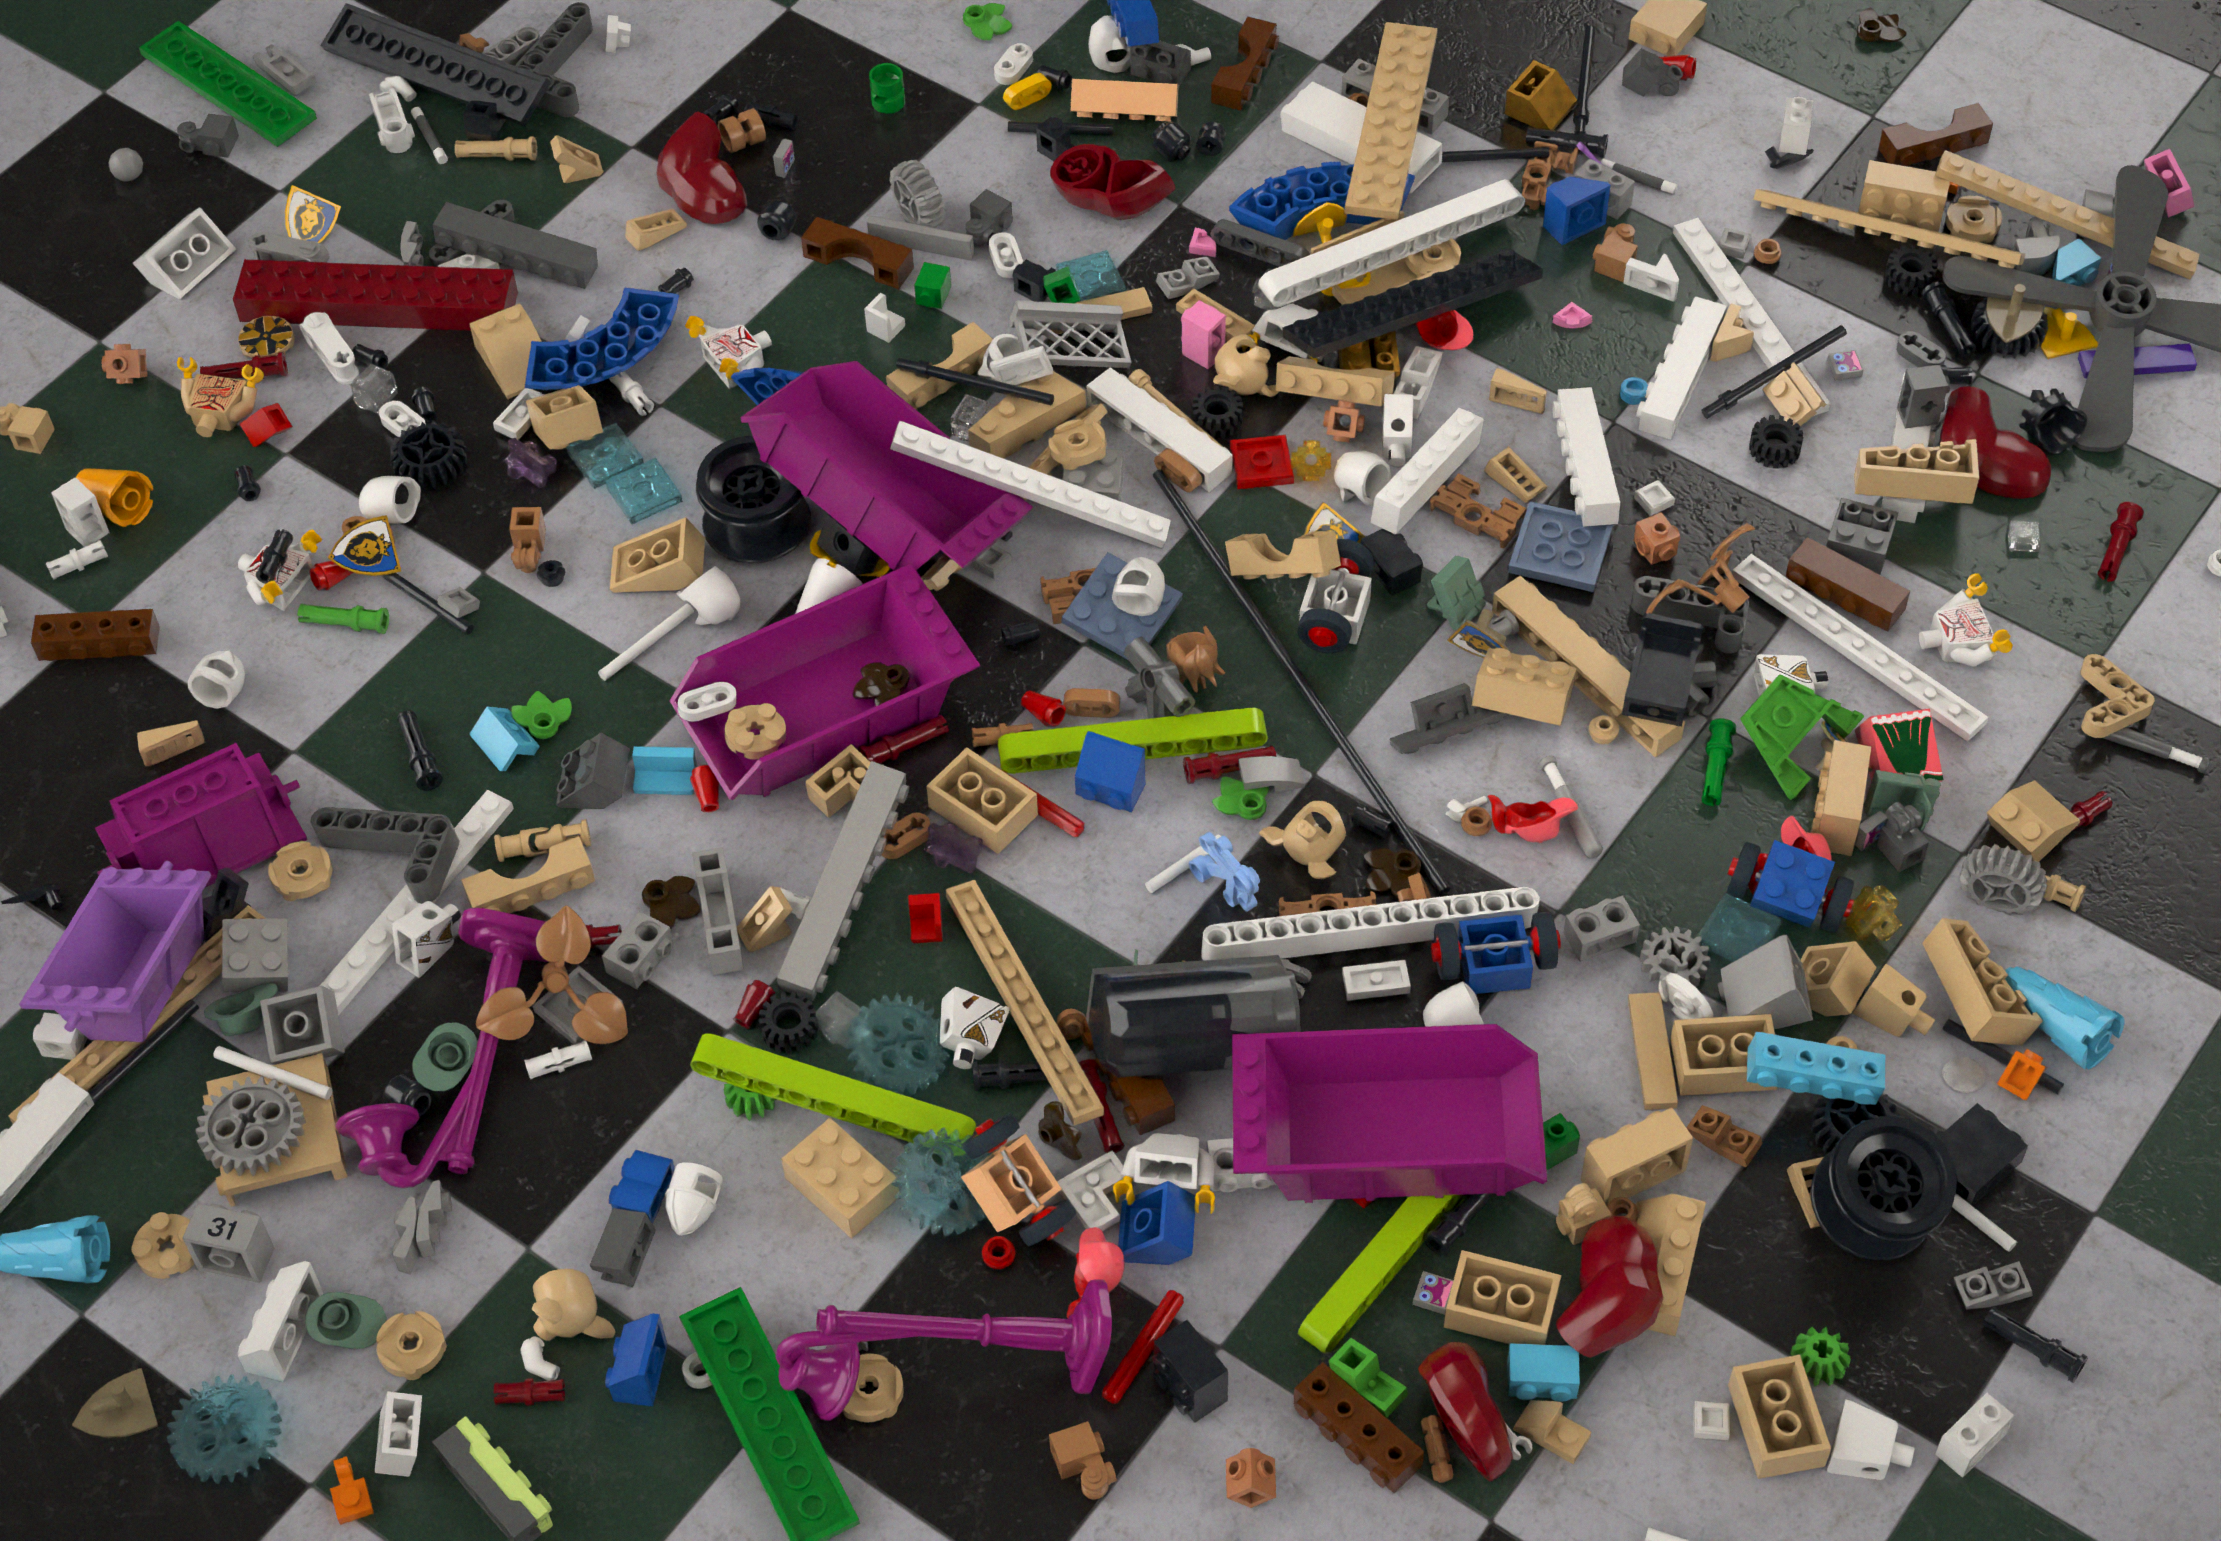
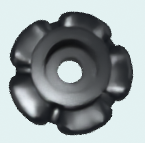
M549 560L543 562L538 567L537 577L545 586L555 587L563 582L566 570L561 562Z

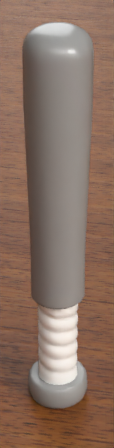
M1552 755L1542 758L1539 762V767L1548 775L1555 789L1554 793L1557 799L1562 797L1570 798L1578 805V810L1566 817L1585 855L1589 858L1599 856L1602 853L1603 847L1570 787L1565 784L1556 767V758Z

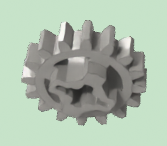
M1675 926L1672 933H1669L1666 927H1663L1660 936L1652 932L1650 941H1644L1640 954V962H1642L1641 971L1649 972V982L1656 979L1660 982L1666 975L1673 973L1685 978L1697 987L1700 978L1705 979L1710 963V957L1707 956L1709 948L1708 946H1701L1702 938L1700 936L1692 939L1691 930L1689 929L1682 934L1679 927Z

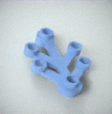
M1211 832L1200 836V845L1209 855H1199L1189 861V867L1194 877L1201 883L1212 876L1226 879V889L1223 891V895L1231 907L1240 904L1247 912L1256 907L1257 900L1253 894L1258 892V884L1260 883L1256 871L1252 867L1241 865L1231 854L1233 852L1232 844L1226 836L1223 835L1216 839Z

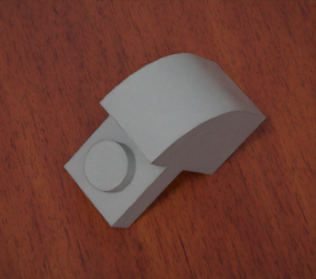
M2030 218L2025 238L2016 239L2013 251L2026 254L2023 265L2015 264L2014 269L2038 276L2047 273L2053 267L2060 243L2059 236H2050L2049 229L2045 228L2041 218Z

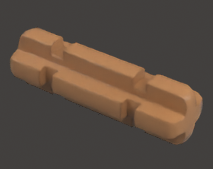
M1430 1415L1422 1419L1421 1426L1423 1434L1427 1433L1424 1439L1429 1462L1434 1464L1431 1466L1433 1479L1439 1483H1444L1451 1480L1454 1474L1452 1465L1447 1463L1450 1461L1445 1434H1441L1443 1431L1442 1421L1440 1417Z

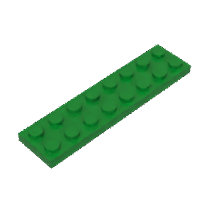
M180 21L175 22L139 47L143 57L277 147L317 119L313 109Z
M739 1287L680 1315V1322L789 1541H827L859 1525V1518L794 1390L786 1391L780 1385L778 1377L780 1366L776 1360V1354L742 1288Z

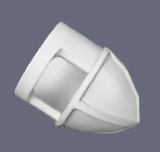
M687 1162L679 1163L675 1167L669 1188L665 1192V1207L671 1227L679 1236L693 1233L707 1221L710 1214L716 1209V1201L723 1178L718 1172L709 1167ZM701 1175L707 1176L715 1183L700 1182L698 1178Z

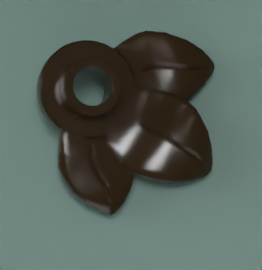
M1869 7L1859 15L1860 25L1857 29V35L1866 42L1878 40L1895 42L1903 39L1907 34L1905 30L1897 28L1899 22L1897 14L1878 16L1876 11Z
M881 662L867 664L860 669L864 678L856 683L853 697L855 699L875 698L876 706L896 698L908 686L910 680L908 670L898 664L890 666Z
M1380 848L1364 855V860L1374 869L1367 878L1365 887L1373 892L1381 893L1391 890L1393 895L1398 898V891L1411 888L1408 877L1420 873L1421 870L1420 859L1410 850H1401L1396 853L1388 848Z
M673 876L666 882L663 880L648 882L642 891V900L650 908V917L672 929L676 918L689 919L700 912V906L695 898L689 894L695 885V880L686 876Z
M1052 1101L1046 1104L1044 1107V1118L1038 1124L1040 1139L1045 1144L1058 1148L1071 1160L1082 1159V1154L1076 1146L1082 1132L1064 1122V1109L1061 1102Z

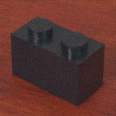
M1381 529L1361 539V544L1373 556L1372 573L1391 596L1421 582L1423 561L1417 553H1413L1408 547L1402 534H1393L1385 529Z

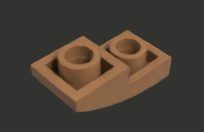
M1704 1105L1700 1107L1686 1127L1692 1137L1700 1143L1744 1167L1748 1166L1762 1145L1760 1135L1733 1125L1731 1116Z

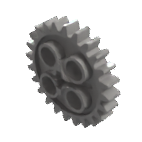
M260 1076L256 1084H253L250 1077H247L245 1085L242 1086L234 1080L232 1090L229 1091L226 1087L222 1086L221 1091L223 1095L221 1097L211 1095L210 1098L213 1105L202 1106L205 1116L197 1117L200 1127L196 1128L199 1138L197 1142L201 1150H203L205 1158L211 1160L215 1168L222 1165L227 1174L234 1167L238 1176H241L245 1169L248 1168L252 1176H254L257 1167L262 1166L265 1172H269V1163L274 1162L280 1166L281 1161L279 1157L281 1155L291 1157L292 1154L289 1146L299 1147L300 1143L297 1136H302L305 1133L302 1127L306 1123L303 1115L304 1110L300 1101L298 1102L296 1093H290L286 1084L279 1087L276 1079L271 1080L267 1085L263 1076Z

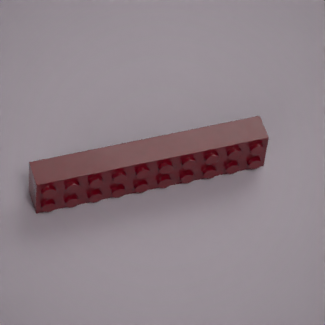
M244 259L233 302L240 322H250L262 316H276L283 318L290 324H301L309 314L325 312L334 326L471 331L470 323L514 306L518 290L513 269Z

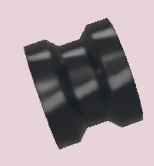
M1216 122L1204 123L1200 128L1199 137L1196 142L1197 149L1202 154L1208 156L1219 154L1223 148V141L1226 136L1224 127Z

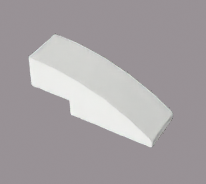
M1416 346L1402 370L1401 380L1393 394L1413 395V419H1418L1425 405L1443 352Z

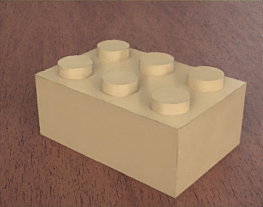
M1869 160L1858 213L1939 232L1950 181L1935 176V171Z
M1489 648L1477 674L1472 706L1561 726L1571 700L1577 668L1560 661L1549 662L1540 660L1534 655L1522 656L1510 653V651L1504 648Z
M1834 740L1832 751H1825L1823 766L1819 776V794L1817 793L1814 808L1816 813L1811 833L1822 834L1829 845L1831 853L1852 856L1862 817L1871 746Z
M967 747L927 785L929 808L997 854L1038 816L1037 794Z
M1771 1014L1674 1020L1670 1043L1680 1096L1777 1090V1087L1774 1086L1763 1087L1758 1083L1747 1082L1748 1047L1756 1031L1775 1035Z
M1672 1107L1663 1112L1655 1111L1649 1114L1645 1120L1635 1125L1627 1124L1621 1127L1615 1134L1605 1139L1604 1137H1599L1593 1140L1586 1147L1581 1181L1588 1184L1590 1189L1596 1188L1606 1206L1614 1198H1630L1685 1172L1693 1137Z
M828 1118L781 1158L785 1179L851 1239L900 1197L897 1177L831 1118Z
M1462 1250L1446 1307L1444 1328L1507 1344L1546 1345L1559 1292L1561 1275Z
M1800 1355L1733 1367L1728 1387L1757 1478L1761 1479L1825 1467L1831 1446Z

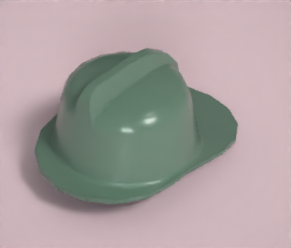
M266 983L238 994L220 998L206 1007L204 1015L209 1020H215L225 1036L230 1037L251 1032L263 1020L260 1001L272 998L278 990L277 985Z
M445 1023L438 1026L428 1036L413 1060V1074L417 1082L424 1088L432 1091H446L454 1088L462 1080L473 1063L478 1043L474 1032L467 1026L459 1023Z
M327 1292L317 1297L309 1305L305 1314V1327L308 1334L315 1341L326 1345L351 1349H364L374 1345L377 1342L378 1331L387 1321L383 1307L376 1300L344 1292Z

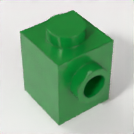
M927 262L923 263L914 284L916 304L939 309L943 308L952 286L950 267Z
M1069 266L1044 276V287L1052 303L1076 304L1080 301V290Z
M1561 1113L1543 1122L1546 1170H1549L1577 1154L1580 1133L1575 1124L1571 1121L1568 1122Z

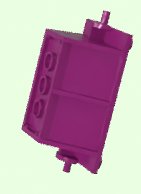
M234 743L110 800L115 819L95 827L107 850V857L112 864L106 868L159 870L165 861H170L173 864L171 870L185 871L187 869H194L196 871H209L211 877L204 887L206 888L215 884L218 870L228 867L235 873H238L276 855L281 848L288 844L308 840L290 808L291 802L287 795L299 789L300 785L297 779L282 785L276 774L271 775L259 753L245 759L237 743Z

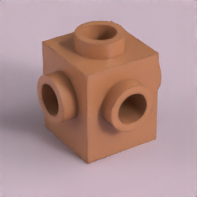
M114 344L113 350H105V356L102 357L103 372H106V378H116L117 384L133 383V378L147 377L146 349H131V344Z
M1339 400L1338 405H1331L1330 411H1325L1323 427H1327V435H1334L1333 440L1350 442V438H1356L1358 432H1363L1365 415H1361V408H1355V402ZM1343 415L1350 417L1351 422L1348 426L1341 424L1340 419Z
M1662 512L1636 522L1634 542L1638 552L1645 556L1651 565L1660 561H1667L1677 555L1680 541L1679 531L1674 525L1669 523Z
M1256 1448L1242 1449L1240 1453L1227 1458V1498L1250 1508L1276 1498L1275 1458L1261 1453Z

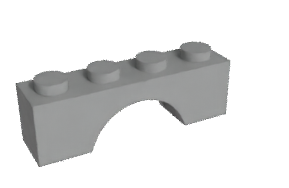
M723 847L692 852L713 975L744 970Z

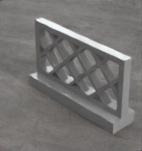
M1016 301L1009 321L1011 328L1016 329L1021 352L1029 350L1031 345L1035 347L1043 346L1051 365L1129 368L1132 363L1120 321L1123 316L1121 306ZM1024 328L1036 329L1038 332L1035 335H1032ZM1051 330H1062L1064 334L1060 337ZM1077 331H1087L1090 335L1086 338ZM1103 332L1115 333L1116 337L1111 339ZM1044 335L1054 343L1049 347L1039 338ZM1070 336L1079 342L1080 345L1075 348L1065 339ZM1096 337L1106 346L1101 349L1091 341ZM1060 346L1070 355H1060L1055 349ZM1086 347L1096 356L1088 357L1081 350ZM1112 348L1121 355V358H1114L1107 352Z

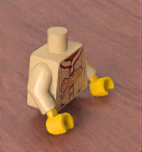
M182 357L177 359V367L184 372V378H181L182 402L186 413L191 415L194 425L197 426L196 432L199 435L211 437L215 429L230 431L240 420L252 413L258 390L255 385L262 381L264 377L261 369L256 367L254 375L251 376L252 366L245 365L242 369V376L248 381L196 374L195 378H192V374L198 367L197 362L190 357V366L184 368V359Z

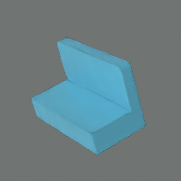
M486 707L470 732V736L499 771H506L517 754L534 756L540 747L527 730L514 721L511 711L506 708Z
M634 746L632 757L635 766L633 783L635 794L692 795L694 793L690 782L692 770L697 767L694 748Z

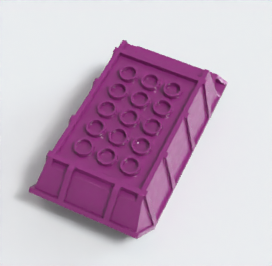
M858 361L812 367L740 417L742 423L748 422L761 456L760 460L771 465L801 490L802 495L813 500L843 525L850 535H855L885 560L892 570H897L909 564H912L915 570H917L940 550L962 568H966L1021 522L1033 509V506L1018 495L890 449L899 421L948 439L950 438Z
M909 564L696 657L671 697L670 703L730 800H734L739 794L763 795V797H766L775 789L811 773L815 774L850 744L858 750V747L861 745L869 746L880 741L884 735H891L893 737L937 717L950 683L955 678L979 668L980 664L912 564ZM881 662L887 666L893 664L904 666L908 670L910 680L907 688L901 692L900 696L878 706L875 705V698L855 699L853 697L856 683L864 678L860 669L865 665ZM716 682H727L736 689V705L733 709H739L748 705H762L764 703L773 705L776 708V712L785 721L786 740L784 744L782 742L777 751L762 758H745L744 753H740L737 750L736 753L733 752L725 740V724L730 711L700 721H687L681 718L678 713L679 697L687 691ZM752 729L748 731L753 732L754 735L760 734L759 729Z
M1497 1024L1232 1034L1233 1174L1267 1173L1288 1201L1304 1200L1305 1203H1313V1200L1366 1198V1201H1373L1378 1197L1435 1195V1198H1443V1195L1489 1193L1505 1196L1506 1192L1530 1182L1536 1181L1541 1184L1547 1182L1538 1053Z

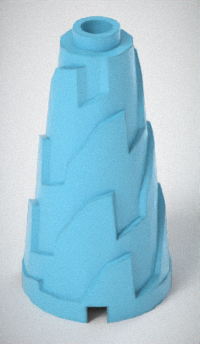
M2020 966L2015 968L2009 967L2005 970L2008 974L2005 980L2013 991L2020 990L2027 999L2024 1005L2031 1014L2037 1012L2043 1020L2039 1028L2051 1037L2050 1041L2070 1056L2076 1064L2083 1069L2086 1067L2089 1070L2098 1065L2114 1047L2109 1042L2112 1034L2119 1039L2124 1028L2125 1020L2122 1015L2087 996L2081 997L2058 982L2055 984L2031 970L2027 971Z
M86 1215L68 1221L43 1224L31 1229L20 1230L19 1232L2 1234L0 1236V1271L63 1281L99 1282L107 1272V1269H100L101 1262L110 1261V1238L105 1222H97L101 1218L100 1216Z

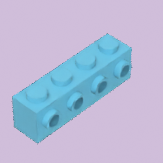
M1756 1031L1748 1047L1747 1082L1758 1083L1763 1087L1774 1086L1790 1089L1796 1093L1808 1092L1823 1095L1830 1099L1841 1098L1852 1100L1859 1104L1876 1105L1885 1090L1886 1055Z

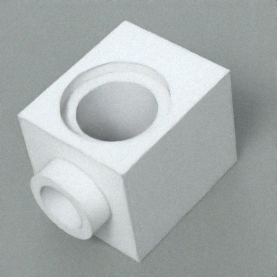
M45 1012L40 1024L35 1026L33 1032V1041L36 1043L42 1056L72 1060L83 1050L87 1037L76 1028L73 1032L65 1030L64 1026L67 1022L60 1014Z

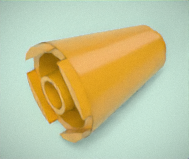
M86 468L81 470L76 476L95 495L102 514L116 525L126 527L130 524L137 525L148 515L152 507L153 500L150 499V490L153 491V485L147 476L138 471Z

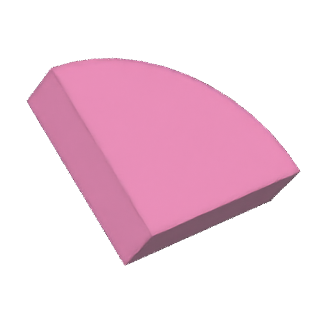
M1195 227L1189 245V253L1216 257V242L1207 235L1205 230Z
M1571 302L1553 316L1552 323L1564 328H1581L1592 323V315Z

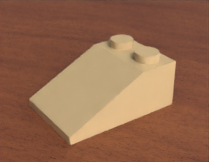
M520 303L470 323L474 345L507 399L519 395L525 389L531 341L541 342L531 319Z
M685 517L613 546L610 590L613 593L672 591L691 585L703 575L705 537Z

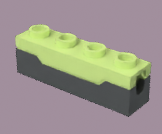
M465 1416L456 1425H453L432 1441L440 1460L510 1541H534L553 1526L549 1512L552 1511L550 1504L541 1494L535 1497L529 1490L531 1483L522 1471L514 1472L508 1464L511 1463L509 1457L500 1446L494 1449L488 1441L491 1438L480 1423L473 1425Z

